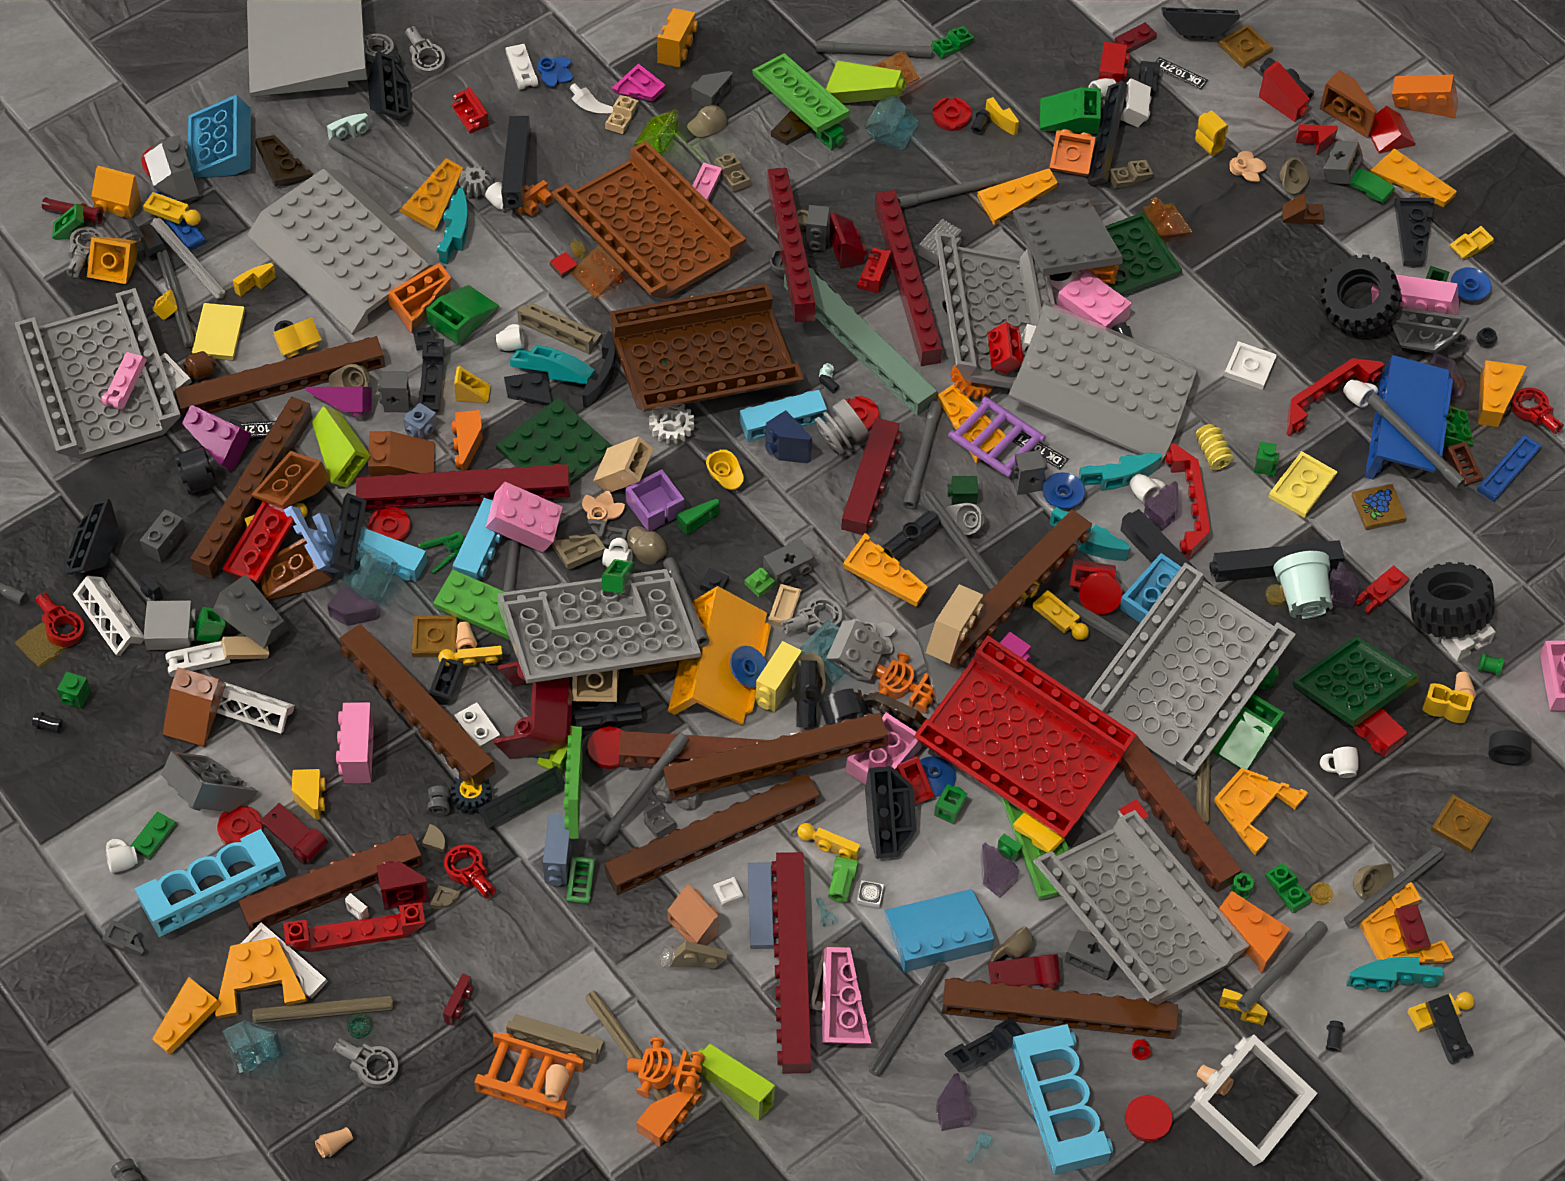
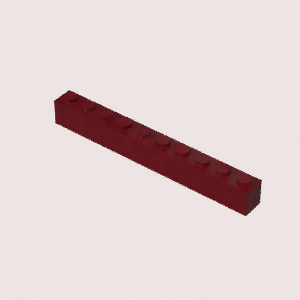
M787 168L767 169V188L794 321H815L816 302Z
M896 191L876 193V215L886 249L891 251L890 263L920 365L926 366L941 363V342Z
M568 464L535 465L533 467L503 469L492 468L487 470L472 469L469 471L438 473L428 472L422 474L408 473L406 475L388 474L374 477L365 476L356 478V496L367 500L365 510L386 509L385 507L388 506L408 508L482 503L484 498L493 500L495 492L504 482H507L544 499L570 498L571 476Z
M776 852V861H771L772 875H776V881L772 882V895H777V902H773V916H777V923H773V936L778 937V944H774V958H779V965H775V979H779V986H775V1000H780V1008H776V1022H781V1029L776 1030L777 1043H781V1051H777V1065H782V1074L810 1073L811 1048L803 852Z

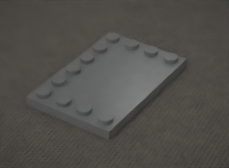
M1082 198L1071 202L1061 201L1057 204H1042L1038 207H1022L1018 210H1012V218L1043 276L1122 264L1120 251L1089 199Z

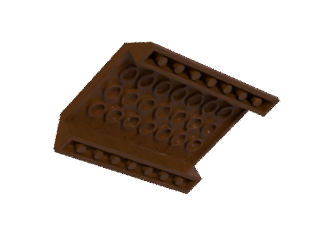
M768 284L610 311L613 340L636 407L645 412L803 382L804 377L798 363L792 364L773 315V297ZM663 360L667 361V366L664 365Z

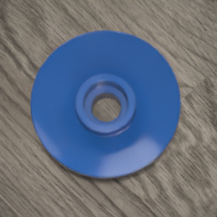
M1471 267L1461 268L1452 275L1450 283L1458 284V296L1462 299L1478 301L1484 299L1490 293L1491 281L1479 269Z
M1060 472L1049 476L1045 480L1042 492L1045 500L1050 505L1060 509H1070L1081 503L1084 498L1085 488L1082 481L1075 475Z
M740 646L734 650L730 658L732 673L742 685L756 688V680L766 667L767 662L764 656L754 647Z
M935 756L925 757L920 760L934 797L941 796L947 784L954 786L956 773L953 766L947 760ZM931 771H935V772H937L938 774L933 775V774H931L930 772H931Z

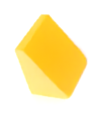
M170 289L156 300L153 311L163 320L177 310L173 291Z

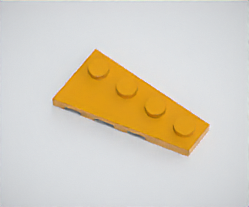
M1395 148L1370 170L1371 173L1385 179L1391 185L1395 183L1402 186L1403 190L1409 193L1416 192L1420 194L1421 198H1435L1434 203L1445 207L1457 193L1455 189Z
M445 158L399 212L434 231L439 224L463 167Z
M1048 168L978 191L977 197L993 225H995L1003 217L1012 215V210L1025 207L1033 199H1039L1057 188L1058 182Z
M953 384L939 393L937 400L942 404L943 410L957 430L978 407L963 393L960 394V390L954 388ZM983 414L962 437L972 443L992 421ZM997 428L979 448L989 454L1006 435ZM969 451L976 464L981 461L980 458Z
M866 533L843 563L844 569L916 607L928 591V587L909 570L902 568L899 565L900 562L894 557L888 556L879 544H874Z

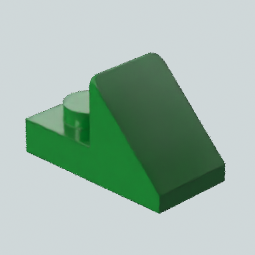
M76 203L53 222V239H70L71 234L76 229L85 227L83 222V206Z

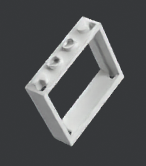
M1252 1035L1247 1039L1243 1037L1235 1045L1236 1052L1224 1058L1221 1062L1223 1066L1219 1072L1214 1071L1207 1079L1209 1084L1205 1089L1202 1087L1195 1093L1196 1095L1193 1097L1195 1101L1190 1107L1245 1159L1255 1166L1266 1158L1316 1096L1317 1092L1255 1035ZM1250 1050L1298 1094L1297 1098L1257 1147L1208 1102Z

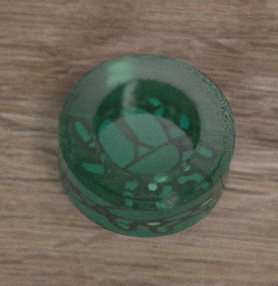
M355 1014L349 1018L347 1029L353 1038L362 1039L370 1033L371 1023L366 1015Z

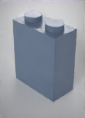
M549 814L543 870L545 883H549L552 886L568 884L573 839H569V830H565V815Z

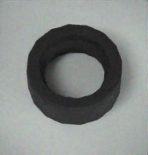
M1516 730L1495 732L1489 739L1488 755L1493 761L1500 764L1512 766L1524 764L1531 759L1532 740L1525 733Z

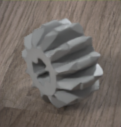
M474 165L473 168L467 167L466 171H461L459 186L463 189L464 194H467L469 198L475 196L477 199L480 195L485 197L487 189L493 184V178L489 170H485L483 166L477 168Z

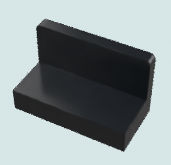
M132 217L127 218L132 235L138 241V245L146 257L165 250L162 240L150 223L138 227Z

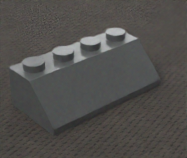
M933 622L917 629L916 635L939 706L974 658L975 650L970 654L971 657L965 665L961 664L956 670L944 661L927 654L926 650L935 624Z

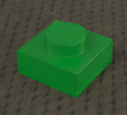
M1003 834L998 840L997 850L1004 858L1016 862L1021 856L1022 845L1006 834Z

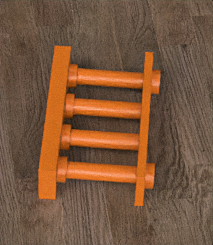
M494 1032L493 1042L494 1046L498 1047L488 1074L484 1076L477 1074L474 1082L476 1092L565 1119L568 1113V1102L565 1101L564 1096L574 1070L583 1073L584 1059L573 1053L564 1054L515 1039L508 1033L499 1034ZM509 1050L519 1053L520 1056L510 1081L506 1083L499 1081L496 1077L506 1052ZM529 1057L542 1060L533 1087L530 1089L520 1087L519 1082ZM551 1064L566 1067L569 1074V1079L557 1102L548 1101L545 1098V1094L541 1092L546 1080V1071L550 1068Z

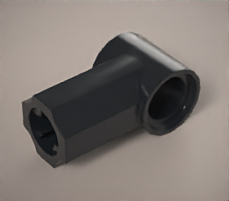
M1141 61L1139 70L1140 83L1151 87L1150 96H1155L1160 63Z

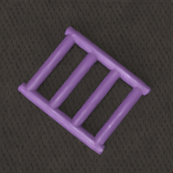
M986 396L982 399V404L955 432L952 430L948 434V437L953 439V441L1007 477H1010L1013 473L1015 455L1006 465L996 460V458L1021 431H1024L1032 438L1016 454L1030 452L1039 441L1042 443L1046 439V436L1041 434V432ZM989 408L999 414L972 443L962 437ZM1005 420L1015 425L989 454L979 448Z

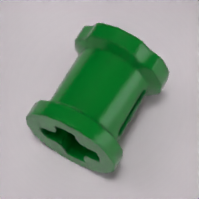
M1482 652L1477 671L1492 672L1499 677L1504 658L1500 657L1498 659L1487 656L1486 653Z
M1247 873L1236 875L1231 887V891L1245 900L1250 897L1251 889L1254 886V880L1251 878V875Z

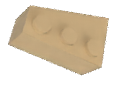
M960 584L958 585L935 621L926 650L927 654L950 664L961 642L964 641L968 629L972 628L976 616L979 617L984 605L981 604L983 594Z

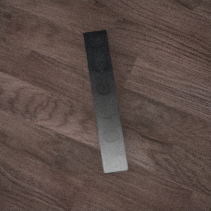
M1123 80L1108 86L1088 178V184L1092 187L1108 181L1128 86Z

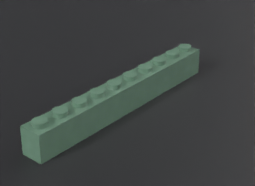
M808 268L816 302L815 317L914 414L919 415L929 408L930 402L936 401L937 391L934 385L928 383L918 370L913 369L907 359L901 357L891 344H887L882 339L880 333L874 331L864 318H860L855 313L853 307L848 306L838 293H834L828 284L816 275L812 268ZM784 274V287L788 290L787 281Z

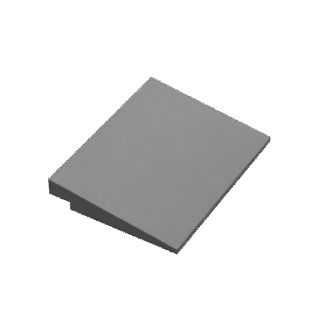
M247 0L250 96L349 87L348 81L367 79L362 0Z
M667 569L631 574L622 593L603 591L601 589L602 578L498 593V608L526 683L701 657L700 649L673 577L670 578Z

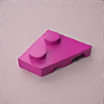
M637 64L612 87V90L616 94L653 102L666 90V85L640 64Z

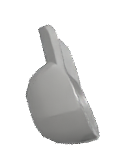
M962 503L945 508L964 535L977 533L985 524V514L975 504Z

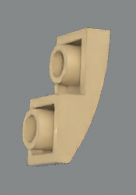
M620 95L613 105L612 114L605 123V129L624 134L636 111L638 100Z

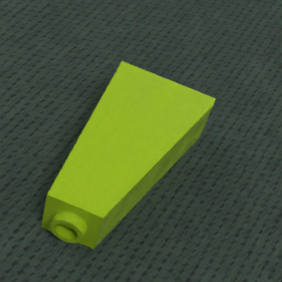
M837 60L826 90L840 103L900 98L902 91L905 90L906 79L900 70Z
M323 406L313 419L312 424L331 483L348 488L371 455L338 410Z
M709 1044L705 1049L701 1048L698 1052L704 1054L705 1059L701 1061L702 1071L699 1074L760 1121L774 1105L775 1085L712 1044Z

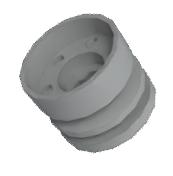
M842 399L832 407L836 415L832 418L827 412L823 413L827 423L820 417L815 419L819 433L829 447L834 449L839 455L844 453L840 443H843L848 449L851 448L848 440L850 436L859 442L869 435L865 425L845 399Z

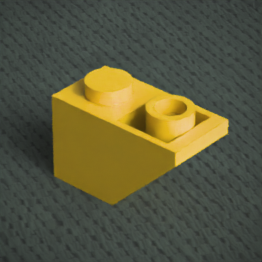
M320 769L293 770L292 793L294 801L314 819L320 820L321 811H325V798H321L322 791L326 790L325 778L321 777Z

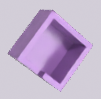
M662 469L626 488V502L648 532L665 524V519L669 522L675 519L678 513L685 511V499Z

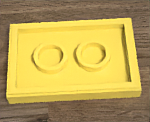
M204 303L192 354L205 351L209 356L212 355L214 359L234 360L245 308L242 306Z
M1301 451L1271 490L1268 497L1305 518L1334 480L1337 471Z

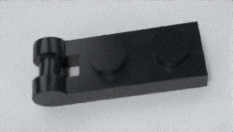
M1449 994L1425 1002L1449 1063L1454 1064L1462 1057L1469 1058L1473 1056V1049L1466 1039ZM1455 1042H1457L1459 1046V1049L1455 1050L1452 1046V1044Z

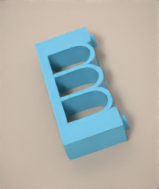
M261 829L241 838V842L226 845L217 853L216 857L205 856L198 858L189 865L187 871L175 870L162 876L158 882L154 879L135 888L140 904L159 937L286 877L279 857ZM246 861L253 865L252 868L233 877H230L227 872L229 867L237 862ZM211 875L220 876L224 880L203 891H200L198 883L202 879ZM181 889L191 890L194 893L193 896L172 906L168 901L171 894Z
M1068 1024L1013 1037L1012 1044L1018 1068L1054 1175L1109 1162L1111 1152H1113L1110 1138L1106 1139L1104 1131L1098 1132L1100 1127L1099 1116L1096 1111L1087 1106L1090 1096L1089 1087L1081 1077L1077 1076L1080 1063L1078 1055L1073 1050L1074 1045H1076V1037L1073 1031L1070 1032ZM1051 1059H1063L1072 1067V1071L1066 1075L1038 1081L1032 1064ZM1071 1088L1076 1090L1082 1097V1101L1076 1105L1048 1111L1042 1094ZM1074 1118H1081L1090 1123L1093 1130L1091 1133L1060 1142L1057 1140L1052 1125Z

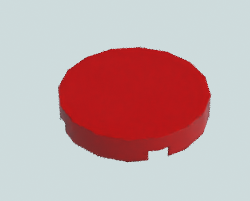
M945 97L934 105L932 117L936 125L944 130H961L970 122L971 108L966 101L954 97V99H949V97Z
M863 396L846 399L868 432L871 431L875 418L880 416L876 403Z
M388 506L385 507L386 509L376 510L370 516L368 521L369 530L401 542L409 536L411 530L410 519L402 509Z
M1097 572L1090 574L1082 582L1079 598L1081 604L1093 613L1107 614L1118 608L1121 603L1123 590L1120 582L1113 578L1112 575Z
M604 727L595 731L589 738L587 745L591 761L593 760L597 766L605 769H614L622 766L619 765L620 733L623 730L616 727Z
M240 805L231 812H223L218 819L217 832L221 841L226 845L241 842V838L260 829L263 831L259 813L249 806L242 807Z
M1142 1095L1135 1098L1128 1104L1124 1115L1127 1130L1129 1129L1133 1137L1143 1142H1156L1160 1138L1165 1137L1172 1125V1112L1169 1106L1162 1099L1153 1095Z

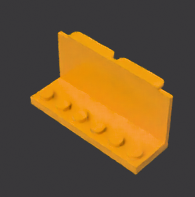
M717 586L693 601L700 622L708 635L709 643L704 647H699L701 657L679 660L668 712L676 715L695 703H699L742 725L745 715L751 713L754 708L756 688L746 687L734 677L730 666V658L734 650L740 646L754 647L765 657L771 624L765 623L767 612Z

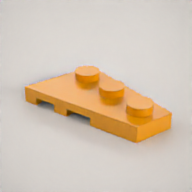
M188 977L152 1040L167 1054L171 1055L221 1004Z

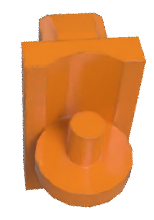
M542 180L535 186L533 184L525 186L524 206L517 209L521 215L526 212L533 216L539 210V202L549 205L553 201V196L548 190V183Z

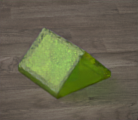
M675 109L652 117L637 138L634 146L647 141L662 156L678 131V111Z

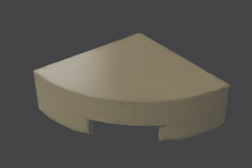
M430 824L422 846L444 853L445 839L442 832L436 826Z
M439 885L430 906L433 909L450 907L456 903L461 894L459 891Z

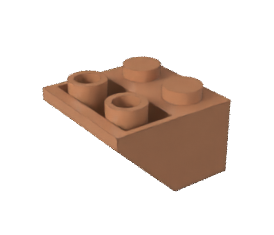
M689 884L686 885L667 910L668 921L686 941L707 945L718 937L719 913L713 905H708L704 901V897L698 889H693Z

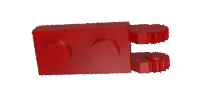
M1393 565L1355 599V603L1359 606L1368 598L1372 600L1365 608V612L1369 614L1378 606L1381 607L1409 582L1410 578Z

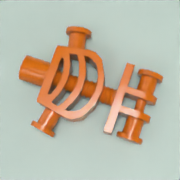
M902 652L897 655L898 661L892 660L888 668L877 663L872 674L880 679L879 691L875 692H880L893 699H900L909 691H912L914 693L909 699V706L913 707L915 704V708L918 711L926 713L928 710L927 706L933 702L932 697H935L932 684H927L929 681L928 673H925L918 685L913 683L914 669L906 663L910 660V656ZM897 671L901 672V676L897 675ZM905 674L909 676V680L905 679Z
M655 1037L650 1041L652 1048L645 1049L643 1059H628L627 1071L638 1073V1079L642 1084L640 1088H637L636 1092L640 1096L648 1098L650 1096V1088H665L674 1075L676 1077L673 1085L676 1091L681 1092L683 1089L689 1093L696 1092L695 1083L700 1078L696 1073L702 1071L700 1064L705 1059V1055L700 1052H692L690 1057L688 1051L683 1050L679 1066H676L671 1052L667 1048H662L665 1043L664 1039ZM664 1058L668 1059V1065L665 1064Z

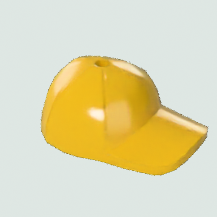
M728 450L710 453L707 457L706 465L711 477L728 490L738 489L742 485L744 477L734 454Z

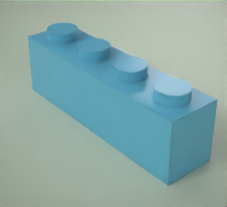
M808 391L801 395L789 396L782 400L766 402L763 405L740 410V425L747 442L765 438L766 422L785 410L802 427L816 424L815 419L817 417H820L825 422L826 419L823 413L827 412V408L820 391Z
M486 498L483 499L452 566L453 570L479 581L481 577H485L488 568L487 564L489 560H493L495 555V546L503 538V535L485 528L493 500Z
M361 528L355 560L360 561L365 566L379 568L384 573L395 574L403 580L417 582L427 564V555L425 550Z

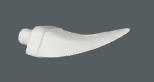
M575 83L571 85L570 90L575 94L571 99L581 108L595 113L613 112L612 106L597 101L586 87L580 89Z

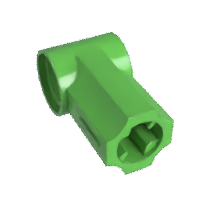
M836 856L828 898L838 903L847 902L852 880H855L859 860Z

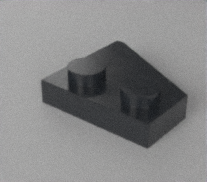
M538 371L504 377L507 397L509 399L523 400L530 404H533L535 401L545 404V407L551 403L545 372Z

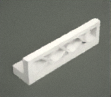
M86 576L73 595L115 655L121 656L130 643L141 644L144 641L143 633L103 577ZM86 589L89 590V600H85L82 595ZM95 603H98L100 606L99 616L95 614ZM106 618L111 621L110 631H107L105 628ZM116 634H120L123 638L119 646L116 644Z
M226 683L217 713L281 734L284 731L287 716L293 713L295 705ZM230 700L237 701L241 710L236 713L232 712L227 702ZM252 706L256 707L261 717L257 719L251 718L247 709ZM271 713L280 715L279 725H272L267 716Z

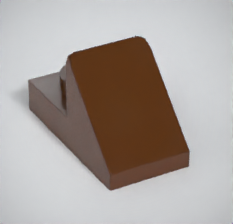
M1302 194L1282 205L1283 223L1322 225L1324 221L1323 204L1306 203V194Z

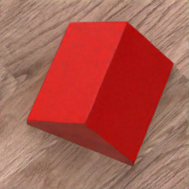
M1385 106L1376 113L1370 138L1378 154L1392 151L1394 148L1398 150L1415 146L1416 143L1400 113L1388 106Z

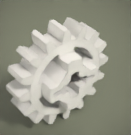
M684 404L680 407L671 406L652 410V416H649V430L652 431L653 437L658 436V441L660 442L663 439H666V444H669L670 440L677 444L678 439L684 442L685 435L691 436V430H694V415H691L690 409L685 410Z

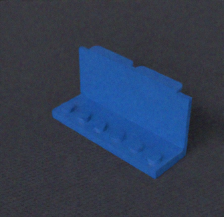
M1392 355L1380 378L1378 395L1389 405L1390 409L1442 457L1447 426L1446 417L1449 411L1453 383L1452 378L1448 379L1449 370ZM1375 410L1365 478L1373 480L1376 473L1381 472L1383 460L1434 473L1436 467L1387 419Z

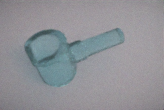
M821 897L817 898L816 901L822 914L820 924L823 927L826 926L824 921L826 917L830 918L832 924H834V914L827 911Z
M980 1133L966 1161L971 1163L981 1146L988 1149L992 1136Z

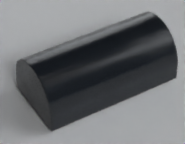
M444 657L441 659L429 691V695L438 704L446 705L450 702L464 663L453 659H445ZM445 661L448 662V663L450 664V666H448V667L444 666V665H445Z

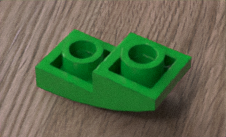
M964 26L949 30L947 37L932 41L931 46L936 54L943 59L968 46L974 41L975 37Z
M1361 168L1355 173L1351 184H1349L1352 188L1366 192L1368 198L1382 203L1395 190L1394 186L1384 179Z
M1284 863L1265 873V877L1276 894L1292 913L1311 903L1312 897L1297 883V876Z

